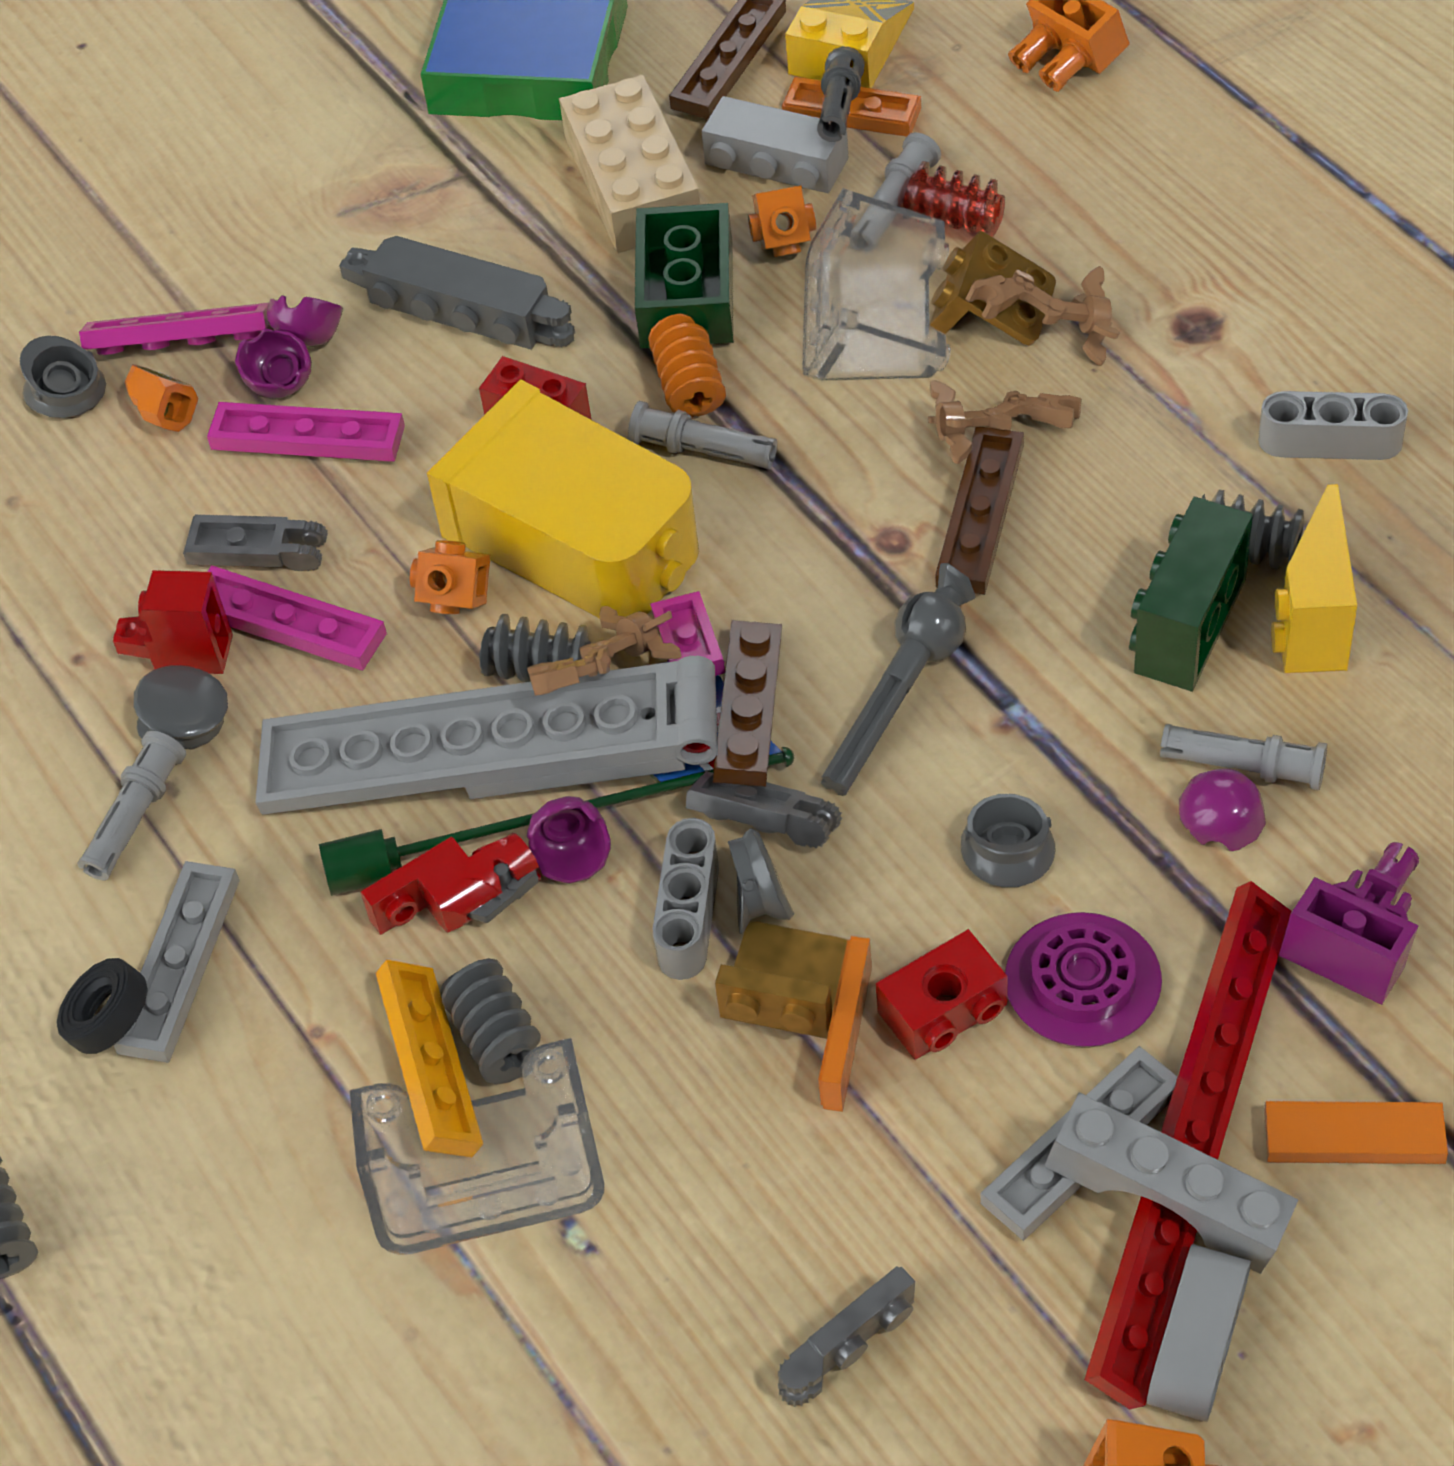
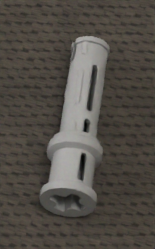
M917 132L910 133L903 141V151L898 158L892 159L885 168V181L854 226L848 231V238L855 247L860 249L867 238L868 240L863 246L864 250L869 251L874 248L876 241L905 198L920 190L924 182L923 176L928 168L934 167L941 158L940 148L929 136Z
M638 401L629 422L628 440L637 445L641 441L666 446L668 452L675 454L687 449L733 461L753 464L765 469L772 467V462H774L776 456L777 439L752 435L734 429L691 420V416L682 410H677L673 414L649 408L647 402Z
M1166 724L1161 740V747L1163 748L1160 750V757L1248 770L1260 773V778L1265 779L1266 782L1274 783L1279 778L1309 783L1311 789L1320 790L1328 744L1319 742L1316 747L1283 742L1282 736L1279 735L1267 736L1266 741Z
M147 731L141 740L143 746L134 764L127 766L121 774V785L123 787L96 831L89 847L78 861V867L83 868V872L87 875L103 881L110 877L119 856L127 846L151 802H156L165 794L166 785L164 783L174 765L181 764L186 757L184 747L169 735L158 731Z

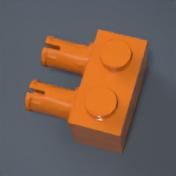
M1029 0L1026 5L1033 22V29L1019 44L1009 51L1008 56L1018 69L1022 68L1023 72L1029 73L1036 63L1052 48L1060 50L1039 71L1041 80L1049 88L1053 87L1054 91L1059 92L1067 81L1082 67H1088L1101 74L1130 43L1119 10L1102 0Z

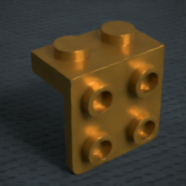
M980 230L963 249L956 247L948 256L943 266V271L947 273L946 279L939 285L931 300V304L936 307L930 326L946 334L970 311L1021 343L1030 346L1039 338L1043 326L1042 321L1045 317L1044 312L1027 301L1018 299L1013 305L997 314L996 317L985 319L982 313L987 302L981 299L968 302L965 298L975 281L997 275H1002L1005 279L1012 278L1016 270L1033 276L1034 285L1051 297L1056 286V279L1050 272Z
M751 922L745 929L734 966L721 964L715 980L720 1018L827 1039L848 939L763 922Z

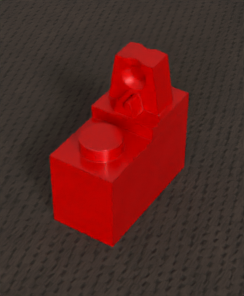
M152 570L147 591L143 590L139 595V616L119 618L117 622L116 632L113 636V643L117 653L150 659L154 670L164 666L183 665L206 671L209 674H224L233 633L212 572Z

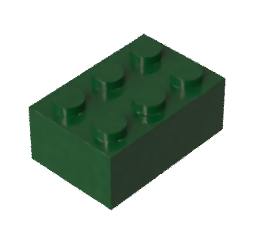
M728 203L636 208L635 315L640 348L650 347L649 334L651 329L660 320L679 313L690 316L695 321V324L703 326L709 334L710 344L734 343L733 245Z
M1194 496L1185 515L1178 513L1175 516L1168 536V543L1170 545L1166 552L1161 550L1157 552L1150 570L1149 578L1151 583L1147 590L1140 588L1133 601L1131 618L1136 619L1137 623L1131 634L1129 650L1135 652V674L1193 692L1246 581L1253 519L1252 513Z

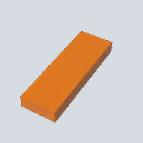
M794 77L782 104V110L820 118L825 97L821 89V81ZM861 87L858 96L851 101L847 128L907 137L912 133L922 108L921 96Z
M851 936L850 940H847L818 1079L821 1105L826 1110L843 1112L872 971L870 938Z
M1265 1102L1267 1162L1446 1164L1448 1149L1443 1102Z

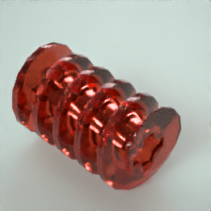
M922 161L917 171L912 174L903 198L902 211L903 216H909L913 213L915 219L925 221L930 217L933 224L942 225L947 222L949 228L958 230L964 226L967 233L976 234L982 230L993 237L1003 219L1005 196L998 194V180L991 178L985 190H982L980 175L974 174L968 185H964L963 171L956 170L951 180L947 181L946 166L940 165L932 177L930 176V163Z

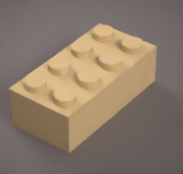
M644 75L623 79L615 83L559 98L565 139L617 253L636 248V208L700 204L698 186Z

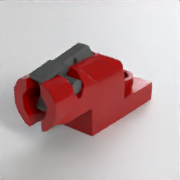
M512 832L504 838L476 849L470 857L451 836L360 891L369 920L380 935L395 926L408 923L424 908L429 910L439 925L448 933L464 926L473 919L485 923L490 922L512 902L520 899L541 881V876L536 871L539 865L535 856L516 833Z

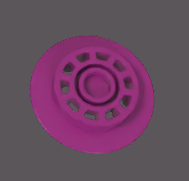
M1067 913L1038 923L1017 941L1008 957L1005 973L1008 976V998L1021 1020L1039 1035L1051 1041L1075 1047L1102 1046L1119 1041L1135 1032L1154 1011L1162 988L1160 964L1149 943L1127 924L1115 918L1096 913ZM1051 983L1053 988L1047 989L1046 986ZM1110 992L1114 993V996L1111 998L1106 997ZM1062 998L1072 1001V1003L1062 1000ZM1092 1002H1095V1003H1096V1004L1083 1005L1084 1003H1092Z

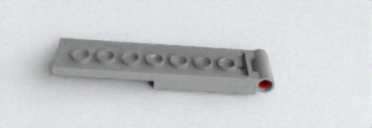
M688 656L674 662L610 670L606 674H599L598 672V675L593 677L586 675L579 678V683L537 696L534 694L531 682L263 719L255 803L261 814L264 815L465 787L470 799L681 771L685 770V763L691 765L709 763L718 754L715 665L706 657Z

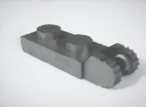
M195 514L191 522L183 554L186 563L190 565L282 567L285 565L294 571H314L318 569L322 561V553L316 549V546L320 547V545H324V542L326 543L328 530L325 529V526H322V523L319 524L317 521L288 520V517Z
M708 770L691 786L686 795L687 809L703 812L711 819H729L745 823L765 833H787L796 845L804 847L808 845L810 848L815 847L816 849L818 846L822 847L827 842L831 834L830 831L833 832L837 829L842 820V812L839 811V807H836L835 803H830L829 800L825 802L824 799L806 795L805 792L771 783H766V787L713 782L714 773L708 772Z
M896 1266L810 1336L804 1344L789 1355L788 1360L784 1359V1363L780 1364V1371H778V1389H780L779 1395L782 1396V1401H786L788 1405L792 1404L794 1407L796 1405L802 1406L805 1402L808 1403L809 1398L814 1399L822 1392L823 1376L836 1365L841 1370L851 1366L868 1348L866 1341L882 1328L886 1332L894 1330L909 1317L913 1311L911 1304L914 1302L916 1281L902 1266L900 1268Z

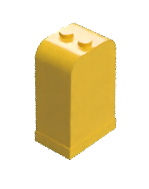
M521 379L427 472L441 537L448 541L463 542L467 548L476 553L491 554V561L600 618L599 613L603 606L616 610L618 616L626 617L638 611L648 614L652 610L650 603L660 601L669 591H675L681 585L686 572L695 563L699 554L691 481L683 469L540 393V389Z

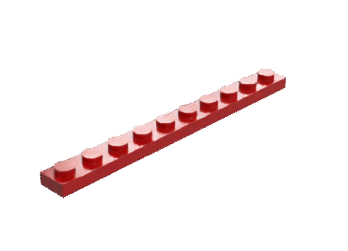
M1252 881L1236 888L1161 1130L1162 1133L1217 1160L1291 915L1289 908ZM1142 1196L1140 1197L1084 1378L1085 1381L1129 1410L1146 1405L1153 1371L1190 1247L1194 1243L1197 1230L1183 1217L1169 1208Z

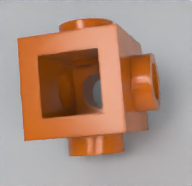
M801 185L752 195L755 213L748 215L752 241H760L762 250L773 248L774 257L800 253V243L811 241L810 232L816 231L812 203L804 204ZM779 214L785 216L788 220V227L785 231L780 230L776 225V218Z
M437 540L435 547L419 551L418 558L413 560L410 569V585L412 588H415L414 602L430 603V611L441 614H460V607L473 609L486 604L491 554L465 551V543L447 540Z

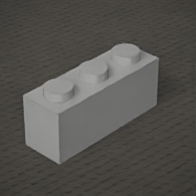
M722 96L702 129L705 164L790 185H801L802 188L829 194L849 158L847 127L846 134L841 135V140L827 142L817 132V124L820 118Z

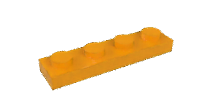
M386 959L376 972V977L423 1150L472 1158L484 1143L434 970L430 967Z

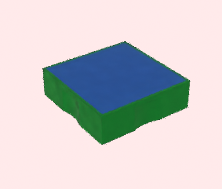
M443 0L420 74L428 114L474 117L515 115L537 120L562 121L559 98L608 85L609 62L618 47L628 8L627 0Z

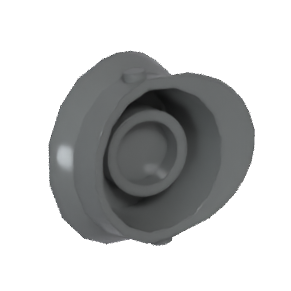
M41 336L31 340L23 348L20 355V368L26 379L23 386V398L26 404L37 413L59 418L81 415L95 407L104 396L106 388L105 377L97 367L92 352L86 351L73 341L59 336Z
M172 665L155 669L139 681L134 691V709L139 717L137 720L138 734L142 739L147 731H158L177 740L184 749L197 748L207 744L219 734L224 723V716L228 710L227 692L218 679L208 672L194 667Z
M997 794L984 798L972 808L967 818V825L961 836L963 860L973 874L991 885L1010 888L1033 883L1049 870L1054 861L1056 848L1053 835L1049 829L1052 826L1051 819L1045 815L1041 806L1027 797L1017 794Z
M751 828L745 832L743 837L728 841L737 872V913L740 934H743L751 919L759 916L769 915L780 920H790L794 915V911L785 895L778 873L759 832Z

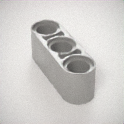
M1275 392L1268 395L1263 401L1258 441L1264 452L1275 457L1390 459L1397 456L1402 449L1408 408L1401 398L1385 393Z
M687 818L676 822L668 832L653 923V938L658 965L665 975L678 980L696 976L705 966L719 874L714 830L710 824L697 818ZM683 897H693L687 900H680ZM680 942H686V943H687V944H685V945H683V946H677V947L672 946V945H674V944H676V943H680Z
M1191 1245L1153 1371L1147 1396L1148 1405L1208 1422L1246 1289L1251 1260L1199 1245Z

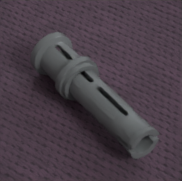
M842 46L835 48L826 58L825 73L821 80V89L825 97L820 120L817 124V132L827 142L839 141L842 139L841 135L846 134L851 101L858 96L861 89V77L864 73L865 62L862 55L851 47ZM851 60L853 61L852 67H850Z

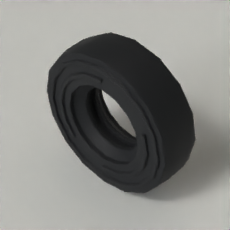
M107 958L94 964L69 989L59 1008L56 1021L59 1035L84 1054H97L112 1047L134 1025L145 1005L148 991L145 977L120 958ZM107 997H109L105 1006L101 1009L99 1013H97L94 1016L98 1007Z

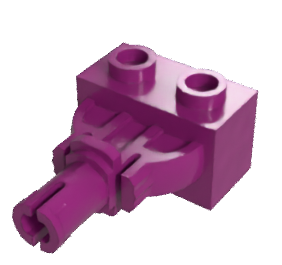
M1399 842L1388 844L1375 869L1368 871L1360 888L1358 887L1363 872L1358 869L1351 873L1346 882L1334 885L1314 877L1291 912L1279 956L1383 1005L1405 968L1419 925L1408 921L1406 913L1411 906L1412 900L1409 893L1404 891L1396 905H1394L1400 890L1412 871L1419 864L1418 854L1408 847L1398 862L1396 857L1400 853L1403 844Z

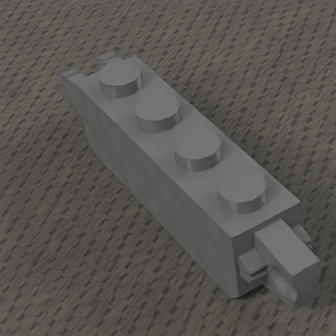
M399 236L384 239L376 251L352 247L339 265L343 279L367 289L370 303L384 309H393L417 316L422 320H431L458 328L464 332H472L499 340L505 344H513L532 350L536 342L562 348V346L567 347L568 344L574 341L575 329L572 323H568V321H571V305H568V302H564V300L559 301L558 298L548 296L547 285L543 277Z

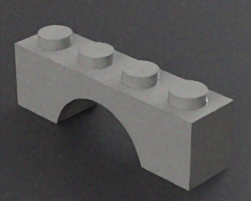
M1080 1092L1063 1123L1044 1166L1097 1193L1111 1190L1124 1191L1153 1200L1187 1220L1200 1233L1207 1248L1251 1260L1250 1269L1260 1274L1276 1252L1298 1202V1199Z

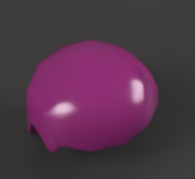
M281 295L278 300L271 299L269 301L267 319L274 330L290 331L304 341L306 346L315 347L324 345L333 337L339 325L343 307L325 300L306 296L296 307L290 308L286 303V296Z
M264 328L254 339L250 341L243 339L239 343L235 358L236 366L245 385L260 397L268 399H280L292 395L307 382L311 374L312 360L304 341L290 331H272Z
M1215 769L1199 773L1190 780L1179 798L1180 820L1185 828L1190 831V834L1202 845L1209 841H1215L1224 844L1229 851H1237L1257 840L1266 825L1265 809L1259 789L1245 775L1233 769Z
M565 796L548 801L531 816L526 837L528 838L529 848L537 860L541 873L545 877L570 884L590 879L605 866L611 850V839L604 818L589 801H583L580 797Z

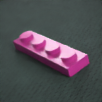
M269 302L87 322L79 331L81 347L85 350L96 349L98 355H108L122 352L125 350L124 345L142 344V349L155 350L170 346V340L187 339L189 345H201L214 342L216 335L233 334L235 340L253 339L264 328H268L270 324L267 319Z
M218 402L207 439L211 450L395 462L405 424L402 413Z
M212 565L207 571L212 572L230 627L362 671L387 635L384 621Z

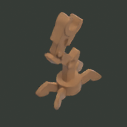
M1101 266L1096 267L1087 274L1081 283L1085 293L1075 296L1072 302L1051 297L1034 285L1033 276L1020 270H1016L1012 278L1005 279L1002 275H997L975 281L965 298L968 302H973L977 299L987 302L982 313L985 319L996 317L997 314L1013 305L1016 300L1021 299L1045 313L1042 321L1045 325L1055 324L1060 319L1079 321L1081 332L1089 334L1082 349L1098 366H1102L1106 360V348L1101 345L1105 336L1117 339L1120 334L1116 328L1111 327L1112 306L1110 299L1105 297V292L1101 287L1105 280L1104 269Z
M937 380L930 382L931 396L936 399V416H928V423L936 424L939 439L946 441L950 445V456L955 464H959L966 459L972 450V442L964 435L965 428L986 426L999 430H1011L1012 417H1018V414H1026L1031 416L1033 420L1049 423L1060 428H1072L1073 419H1079L1081 414L1082 399L1079 397L1040 393L1038 397H1027L1026 394H1020L1019 391L1007 392L1003 403L994 408L964 411L961 402L954 401L955 390Z
M608 606L601 607L599 616L602 628L616 630V636L580 647L581 660L573 661V658L527 667L535 696L579 683V678L586 675L593 677L598 675V672L599 674L608 673L610 671V657L621 650L634 657L650 651L653 658H681L680 648L673 643H663L661 636L658 635L657 627L672 618L671 610L652 620L650 616L641 611L624 617L618 616L617 611Z

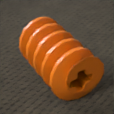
M681 313L670 315L660 320L651 329L648 339L661 381V387L664 391L666 404L672 412L675 413L677 410H682L691 417L702 416L715 411L723 404L726 398V389L722 384L721 373L718 370L717 360L713 354V347L709 342L708 332L703 326L695 324V321L690 316Z

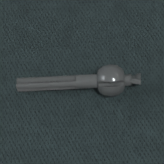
M949 563L940 564L938 588L935 592H923L911 596L898 610L894 623L895 636L900 647L822 775L821 784L826 789H833L840 796L847 794L927 661L936 662L946 659L962 644L966 633V622L959 606L975 599L976 595L969 578Z

